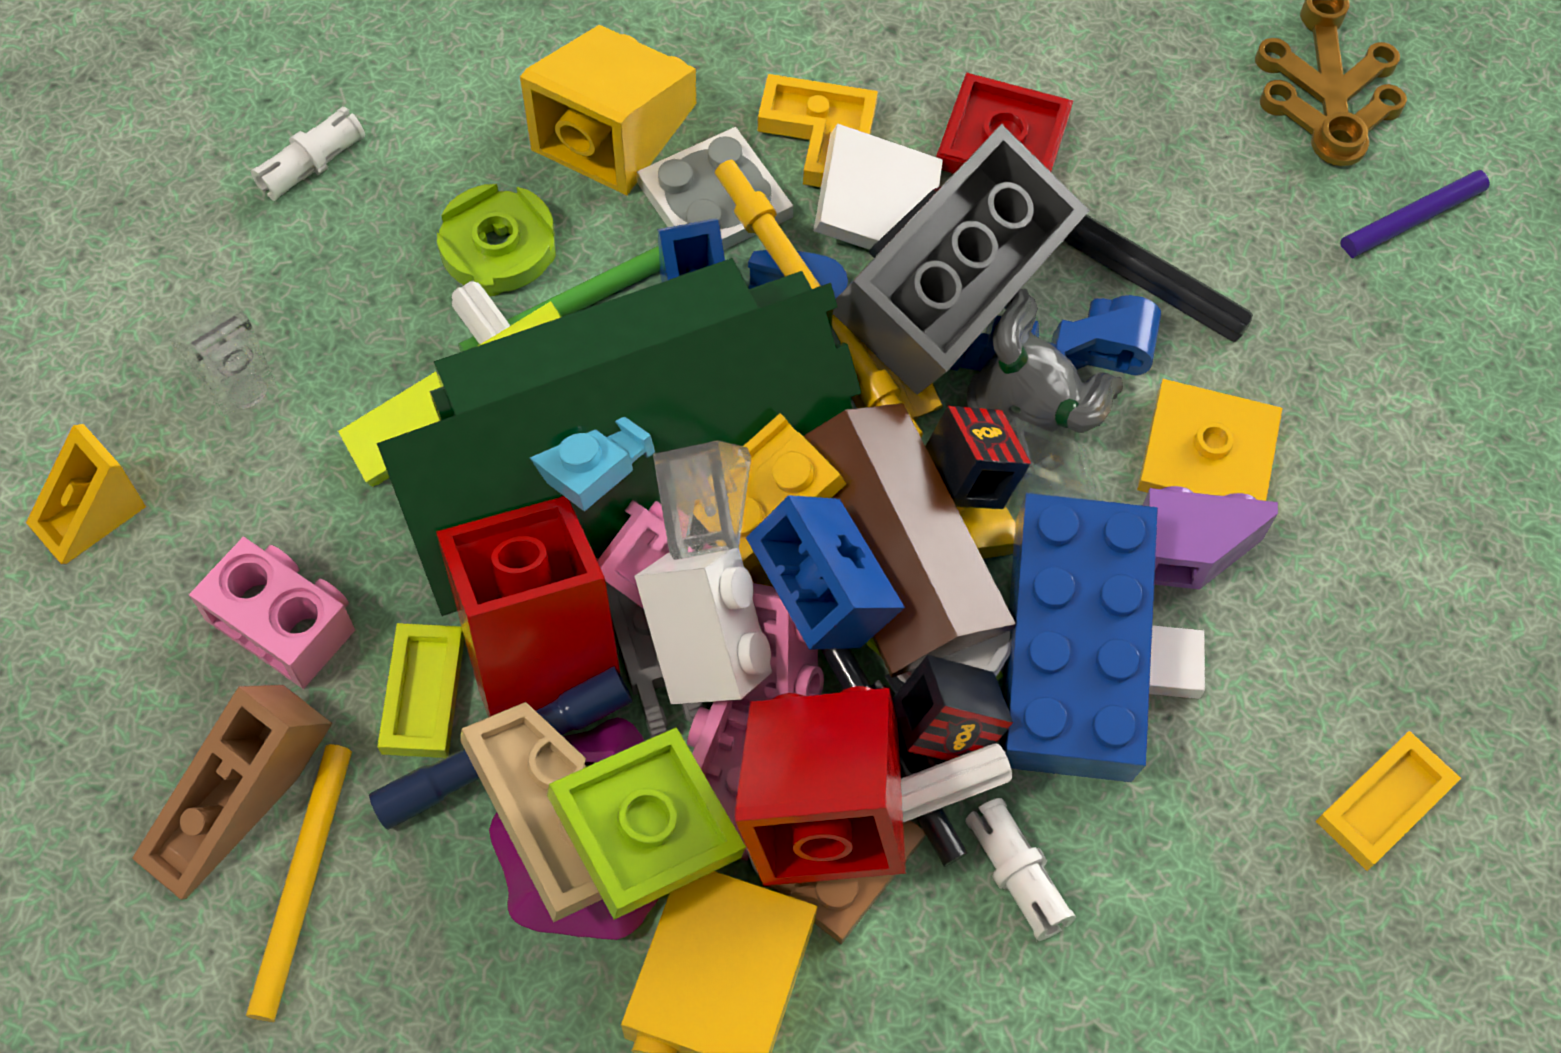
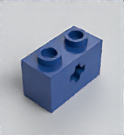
M788 495L746 537L809 650L861 648L905 608L840 499Z

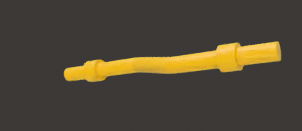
M727 160L721 163L715 170V176L735 203L734 214L748 233H755L784 276L803 271L812 289L821 286L776 222V210L766 195L761 191L755 192L734 160ZM833 315L832 327L840 342H844L849 346L861 394L858 395L865 406L874 407L902 403L898 398L901 389L886 369H878L858 338ZM910 415L920 437L922 438L923 432Z

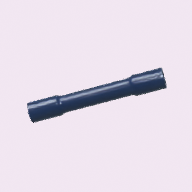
M613 666L563 692L555 701L536 710V712L560 735H564L572 730L583 729L633 702V699L617 668ZM463 748L434 764L421 766L371 792L369 798L377 818L384 828L389 830L441 803L446 796L478 780L479 776Z

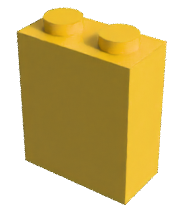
M716 871L670 892L621 1023L624 1038L634 1042L631 1051L633 1053H772L815 924L817 905Z

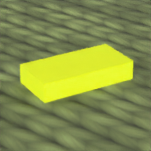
M397 623L377 746L381 755L446 758L449 756L465 640L461 626Z

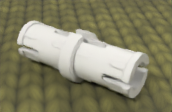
M342 106L337 112L329 116L328 119L307 133L299 131L289 138L290 145L270 160L268 159L260 166L251 170V175L257 186L263 192L269 189L270 192L267 193V196L276 201L291 187L315 172L317 175H320L327 170L328 166L326 163L365 137L364 129L353 113L350 114L349 109Z
M1002 798L990 800L978 807L983 816L979 817L978 813L973 811L968 815L965 822L973 830L996 868L992 877L998 887L1010 891L1033 929L1035 938L1038 941L1050 938L1062 931L1058 925L1062 922L1065 927H1068L1076 919V915L1069 909L1044 869L1047 859L1041 849L1031 848L1006 808L1007 804Z

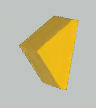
M84 424L72 426L26 524L60 564H67L146 508V505L121 465Z

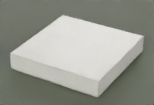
M837 123L830 134L813 231L870 250L929 192L939 187L943 160Z

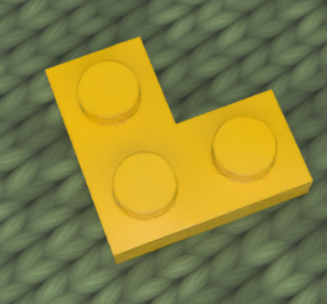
M768 74L758 114L757 131L810 140L803 172V185L821 187L831 132L838 123L871 135L878 91Z

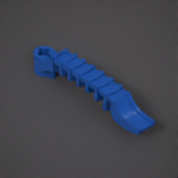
M767 250L753 251L748 261V268H750L749 289L785 277ZM797 251L821 286L831 282L835 299L848 286L847 273L836 260L819 254ZM1125 295L1113 300L1095 298L1090 303L1088 318L1074 322L1062 319L1053 333L1050 344L1066 356L1076 370L1090 365L1135 376L1141 375L1149 371L1153 364L1161 310L1153 301L1140 296ZM997 315L990 322L986 333H981L951 366V370L958 371L959 368L981 371L987 361L996 353L993 345V331L1002 316ZM1035 321L1031 333L1039 337V323Z

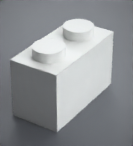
M738 544L670 552L634 576L671 704L740 700L772 673L769 641L761 632L753 602L754 589L752 578L748 570L744 568Z

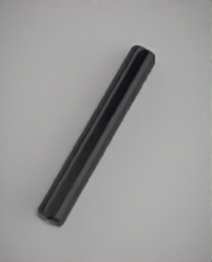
M1087 214L1063 240L1230 341L1236 342L1239 340L1252 321L1253 314L1250 310Z

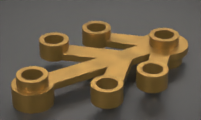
M1305 0L1300 17L1304 25L1313 32L1318 71L1291 52L1289 44L1279 38L1263 40L1256 53L1255 62L1265 72H1281L1323 104L1324 114L1299 98L1294 86L1283 80H1273L1265 85L1260 97V105L1265 112L1271 115H1287L1312 134V148L1325 162L1337 166L1353 165L1358 163L1368 150V132L1383 120L1398 118L1407 102V97L1399 87L1384 84L1375 89L1369 104L1355 114L1349 113L1347 102L1376 77L1385 78L1392 75L1400 60V53L1391 44L1385 42L1374 43L1368 48L1365 57L1343 75L1337 29L1341 27L1347 14L1349 0ZM1266 53H1275L1278 56H1280V58H1271ZM1374 57L1384 58L1388 63L1379 62ZM1271 95H1280L1286 101H1277ZM1380 99H1388L1395 105H1386Z

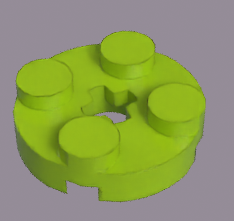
M484 184L462 192L446 206L441 215L443 223L439 233L437 232V245L445 269L456 281L462 285L470 281L477 282L488 296H496L503 291L516 290L533 282L554 261L556 257L555 230L551 212L536 194L527 189L516 186L517 193L511 191H499L497 184ZM494 231L499 236L507 233L511 234L504 243L497 245L487 244L486 234Z

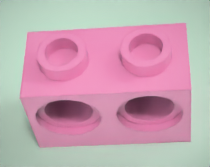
M243 536L195 587L189 596L205 621L304 690L354 633L355 628L345 609L349 602L337 588L327 581L318 579L312 584L299 575L300 569L297 564L279 548L269 545L263 550ZM258 585H266L258 595L251 598H242L248 589ZM305 619H316L314 625L307 631L290 633L298 622Z

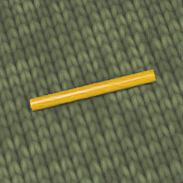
M334 744L325 746L246 1016L251 1019L275 1022L352 755V751L346 747Z

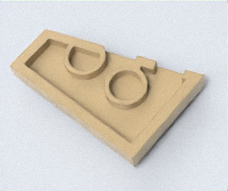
M526 702L462 728L460 741L553 922L602 900L599 891L547 797L549 783L587 767L585 765L586 758Z

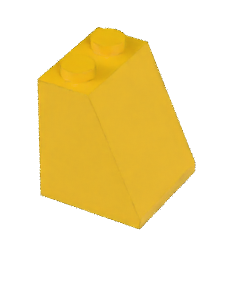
M602 25L594 27L526 68L520 76L531 150L626 196L637 183V171L652 164L697 104L696 68L687 65L675 56H667L639 43L629 35L619 34Z

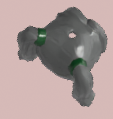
M1020 289L1005 305V312L993 331V345L996 353L987 361L980 373L973 375L968 386L966 399L968 407L1002 410L1023 449H1026L1030 446L1040 445L1047 435L1061 427L1069 428L1077 433H1084L1100 426L1111 411L1113 399H1116L1117 394L1122 392L1123 382L1121 377L1099 372L1082 383L1076 368L1066 356L1049 342L1031 333L1038 307L1035 299L1029 295L1028 290ZM1011 406H1018L1021 412L1016 413L1012 411Z

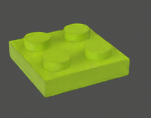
M677 727L549 783L547 797L614 920L740 859L746 849L744 842Z

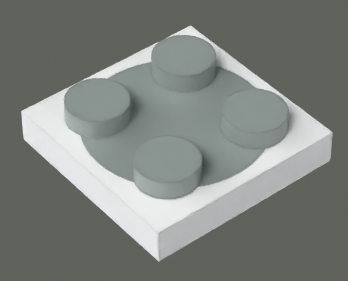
M736 127L637 171L638 185L667 227L717 218L723 250L756 235L755 233H748L734 214L735 203L715 176L716 168L727 160L735 161L755 192L761 191L766 195L776 210L775 220L778 224L793 218V204Z

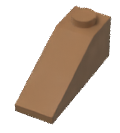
M284 685L238 686L132 859L179 899H187L299 778L331 727L332 722Z

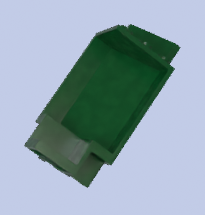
M730 258L434 361L440 388L429 392L440 421L377 443L441 616L456 612L457 608L436 531L562 497V494L547 484L530 457L560 445L564 439L573 434L588 433L595 429L605 437L621 431L615 421L626 417L651 435L655 452L648 458L642 455L632 463L633 471L586 511H583L570 501L596 560L598 561L631 515L624 510L632 500L647 510L651 508L655 501L669 509L688 524L680 535L697 548L701 547L706 539L711 542L717 541L682 501L689 493L780 413L797 432L804 436L844 410L857 409L852 397L861 394L849 346L844 342H840L832 327L833 309L838 308L831 282L812 289L803 271L749 289L734 259Z

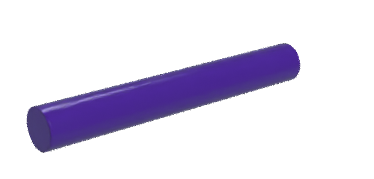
M1476 170L1343 237L1340 241V246L1351 258H1354L1486 191L1490 185L1489 178L1482 170Z

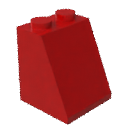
M562 496L436 531L478 690L488 717L525 702L536 711L555 701L563 692L613 666L620 673L605 577L572 505L566 497Z
M855 686L844 689L840 693L812 696L785 693L774 697L772 700L750 702L735 807V822L763 886L906 874L898 721L889 688L872 689L864 686Z

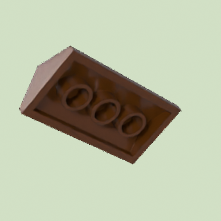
M903 403L844 410L803 436L844 479L846 485L832 498L841 500L905 607L872 637L891 678L916 669L926 655L943 658L1015 629L1016 623Z

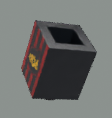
M947 406L925 445L956 507L1004 509L1031 465L1027 454L1002 410Z
M926 655L892 698L907 750L948 761L993 743L995 744L1013 723L994 672L931 655Z

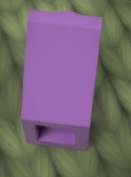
M1170 486L1162 489L1150 488L1142 506L1158 507L1154 585L1200 590L1264 539L1278 514V502L1256 500L1255 497L1243 493H1233L1225 496L1193 493L1190 489L1180 486Z

